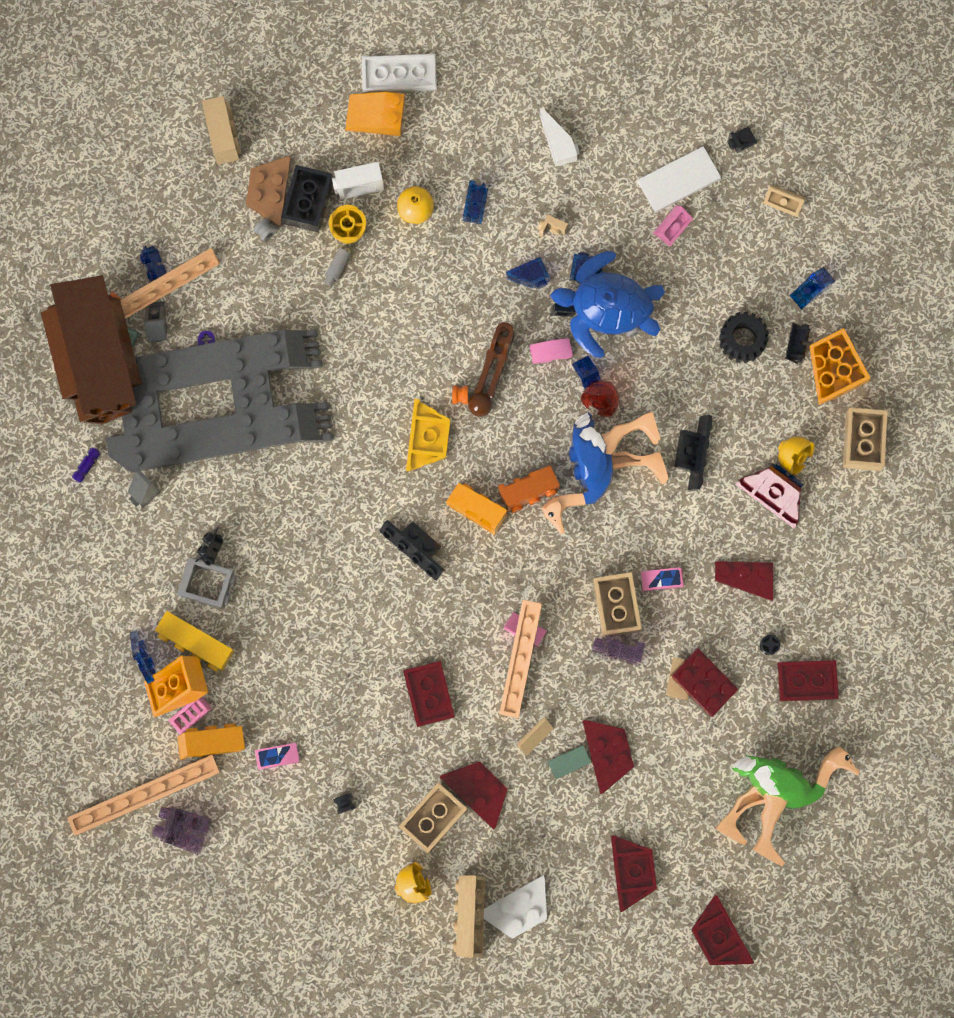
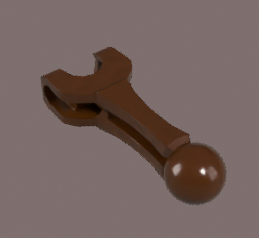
M507 322L498 324L490 349L486 352L479 381L474 389L475 394L469 399L468 408L474 416L484 417L492 410V399L495 396L502 371L508 361V354L515 337L512 325ZM504 331L509 332L507 337H502L501 334ZM494 359H498L490 387L486 394L482 393Z

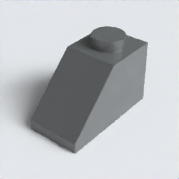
M164 301L153 302L145 307L144 325L148 342L167 340Z

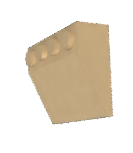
M473 875L459 876V880H456V892L459 893L458 900L455 901V912H458V920L454 922L457 940H454L453 950L458 957H483L486 877Z

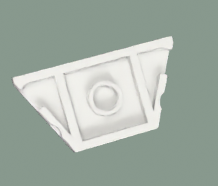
M545 877L537 878L484 909V919L512 939L546 920Z

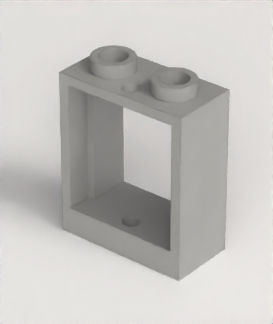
M188 557L177 595L223 609L224 605L228 606L231 595L228 592L230 587H234L236 576H234L233 570L213 564L206 565L202 561L195 562V559ZM197 566L226 575L218 601L188 593Z

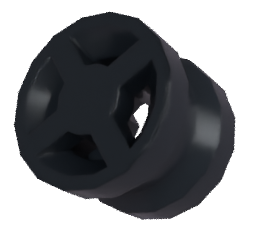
M775 635L765 636L760 641V650L765 655L775 654L780 649L779 639Z
M352 793L333 799L334 803L337 804L338 814L356 809V805L352 802Z

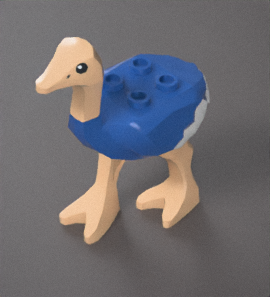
M652 411L629 423L616 425L610 432L602 435L594 429L595 423L589 412L581 415L574 422L569 457L571 462H575V469H573L575 479L580 481L581 486L587 492L559 495L550 499L542 506L545 517L552 522L560 534L565 532L562 523L564 510L571 506L595 504L604 496L609 488L614 470L629 466H646L652 470L662 485L667 483L669 478L660 452L646 456H636L626 451L615 452L622 438L638 429L644 431L654 445L659 443L660 435Z

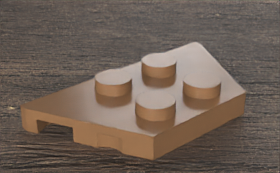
M290 156L251 168L246 206L275 223L278 227H281L282 223L281 216L285 203L291 161Z

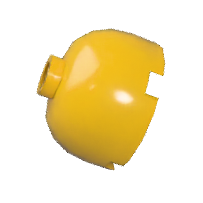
M411 186L400 193L397 200V211L405 222L421 224L432 216L434 201L431 194L425 188Z
M343 205L336 208L337 210L329 218L331 234L341 243L351 244L360 240L367 226L363 212L353 205Z
M794 436L786 441H782L778 447V461L781 467L790 474L797 475L806 466L802 465L808 456L812 458L815 444L802 436Z
M417 862L403 867L396 878V893L410 903L426 901L430 899L428 896L432 893L428 877L425 881L420 871L423 870V867Z

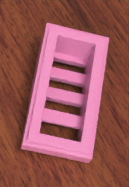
M202 696L197 701L185 705L169 719V722L181 735L186 732V729L191 728L209 713L212 708ZM195 703H198L200 705V707L203 709L202 712ZM192 707L198 715L195 717L189 708ZM186 712L192 721L189 722L183 713ZM180 717V719L185 723L186 726L184 728L178 722L177 718Z

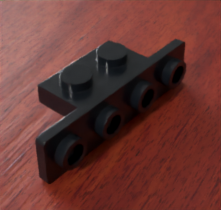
M711 415L699 417L697 433L680 430L674 467L690 472L688 490L690 491L700 490L703 484L706 453L712 429Z
M386 520L380 529V533L407 555L413 563L423 569L428 576L437 581L444 569L431 557L438 552L441 545L413 521L401 532L389 520Z

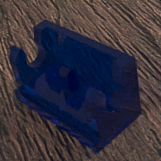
M469 181L463 221L482 224L488 193L485 183L477 185L475 181Z

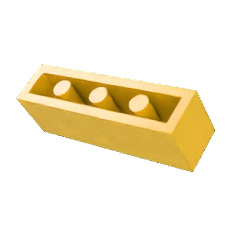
M168 611L165 612L154 630L158 633L157 637L166 643L168 640L174 642L175 645L173 647L181 652H184L186 649L192 653L191 657H199L200 661L203 659L208 662L207 667L216 672L218 669L224 670L235 652L230 647Z

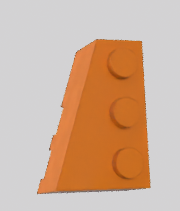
M551 466L529 473L528 476L522 479L516 478L513 480V483L506 486L504 484L498 485L500 498L507 512L512 511V513L521 511L523 509L522 506L528 503L534 505L540 502V498L545 495L547 497L554 496L558 493L557 490L560 489Z

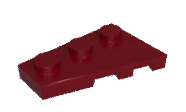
M715 561V582L773 602V563Z

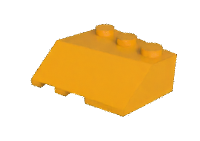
M844 328L810 345L819 405L832 401L870 382V376Z

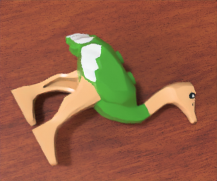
M838 746L825 756L812 786H810L807 779L802 777V772L795 768H786V763L772 757L770 760L746 755L737 760L732 769L738 772L740 776L748 777L751 781V786L747 792L738 796L731 811L719 822L715 829L745 845L747 841L737 829L736 820L747 808L765 803L761 814L762 834L752 850L783 867L785 862L773 848L771 836L778 818L784 808H801L820 799L834 770L843 768L859 775V769L854 765L845 749Z

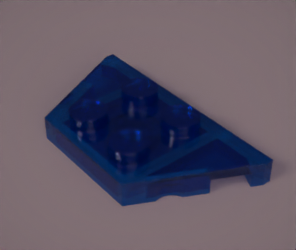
M135 630L130 633L132 656L137 661L147 684L155 681L156 666L152 657H148V649L144 640H141L138 631Z

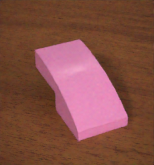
M569 338L551 340L529 346L533 364L573 357Z

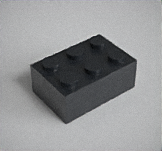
M299 165L295 166L281 216L283 224L320 232L333 185L332 173Z

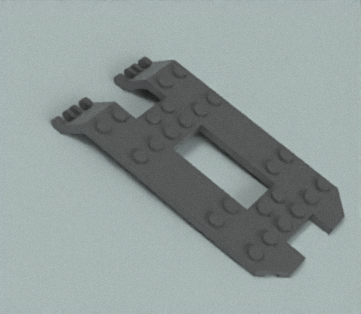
M317 329L307 331L280 330L135 357L142 384L132 388L136 400V405L131 406L133 412L122 416L124 435L106 438L108 456L133 473L138 469L144 471L298 442L333 441L334 435L332 433L319 435V429H330L332 423L317 424V422L331 420L329 414L316 416V411H326L329 409L328 402L318 404L293 403L274 407L269 372L323 367L322 360L310 362L307 359L308 356H319L321 354L320 349L306 351V349L318 348L320 345L317 341L305 343L304 339L316 338L318 336ZM231 379L236 414L163 427L158 392Z

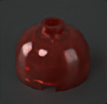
M603 380L588 384L580 397L581 402L587 409H589V405L600 411L597 414L602 417H611L617 410L620 402L619 392L609 381Z

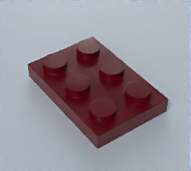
M696 648L670 675L710 717H713L738 690L699 648Z
M836 660L777 663L779 702L839 699Z
M441 661L403 670L417 728L455 718Z

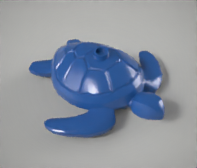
M613 251L599 253L583 263L576 274V281L580 283L576 291L558 288L550 295L552 300L560 306H574L577 316L572 318L570 322L574 339L586 352L598 358L604 357L605 353L592 337L589 328L603 334L614 335L629 332L638 326L652 336H657L661 330L658 322L650 318L654 310L652 301L660 300L665 293L662 285H654L643 289L637 282L621 274H596L615 259L616 254Z

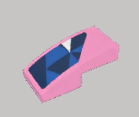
M682 568L641 572L643 591L684 587Z
M296 743L255 750L258 770L299 762Z

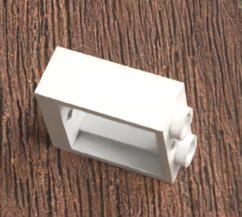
M379 162L334 171L335 178H332L335 195H339L340 200L384 190Z

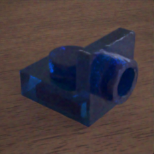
M589 355L572 364L584 390L594 387L601 382L599 372Z

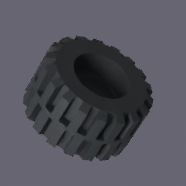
M738 312L735 316L731 315L725 321L720 332L719 341L720 348L724 349L723 353L725 355L728 354L730 360L734 358L738 363L740 361L748 363L749 360L754 361L756 357L761 356L769 339V331L766 330L767 325L762 323L763 319L761 317L757 319L754 313L748 315V312L743 314ZM740 328L750 330L755 337V342L750 346L739 345L733 338L734 331Z

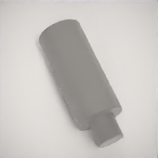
M338 248L325 274L327 277L325 283L331 286L340 277L351 255L346 250Z

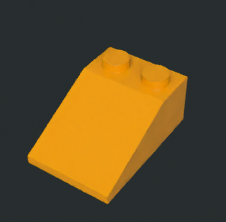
M390 92L351 94L345 131L401 136L405 106L404 94Z
M181 655L144 682L154 717L195 702L208 693L199 657Z

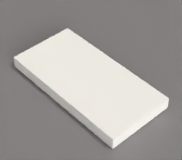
M436 54L362 56L363 93L436 91Z
M704 146L638 179L637 182L654 212L657 213L721 180V176Z

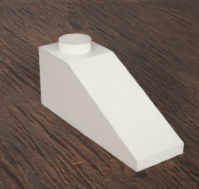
M541 109L540 119L555 167L577 161V155L580 154L577 143L574 144L571 136L544 109Z

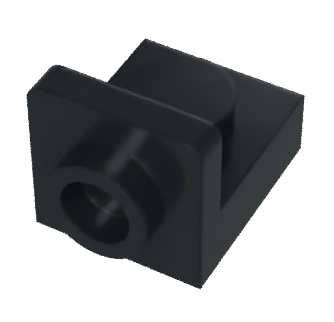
M749 126L736 133L734 131L730 132L727 140L731 150L735 149L736 153L757 144Z
M555 303L550 308V316L573 317L576 314L573 305L563 307Z

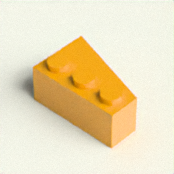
M458 483L447 499L446 505L495 535L507 517V510L501 505L490 501L487 496L474 492V489L468 484L464 483L462 485Z
M236 723L226 724L224 728L217 729L216 725L207 726L205 730L198 731V728H189L177 737L180 760L188 757H204L205 755L239 752L245 749L242 726L236 727Z

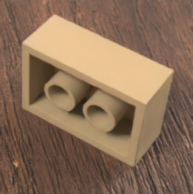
M224 96L203 100V110L217 165L239 160L238 154L242 153L230 103L225 102Z
M849 408L846 411L843 468L882 471L885 467L887 410Z
M632 572L593 578L602 638L641 632L642 627Z
M437 783L399 825V828L429 854L468 809L440 783Z

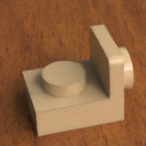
M547 214L546 219H541L539 223V236L543 237L547 228L555 235H565L568 224Z

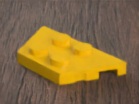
M416 398L414 399L406 471L408 472L446 459L450 429L449 418L439 414L436 410L428 407Z

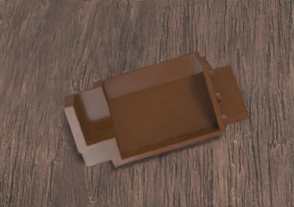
M103 275L50 284L55 305L48 306L47 310L41 312V317L62 399L75 401L81 423L102 425L132 413L131 406L136 405L132 388L141 385L142 382L120 298L108 295Z

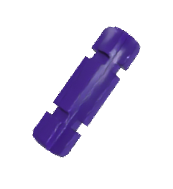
M90 448L88 456L84 457L78 466V471H75L72 475L74 480L79 483L83 481L84 475L89 472L94 464V459H97L100 455L97 449Z

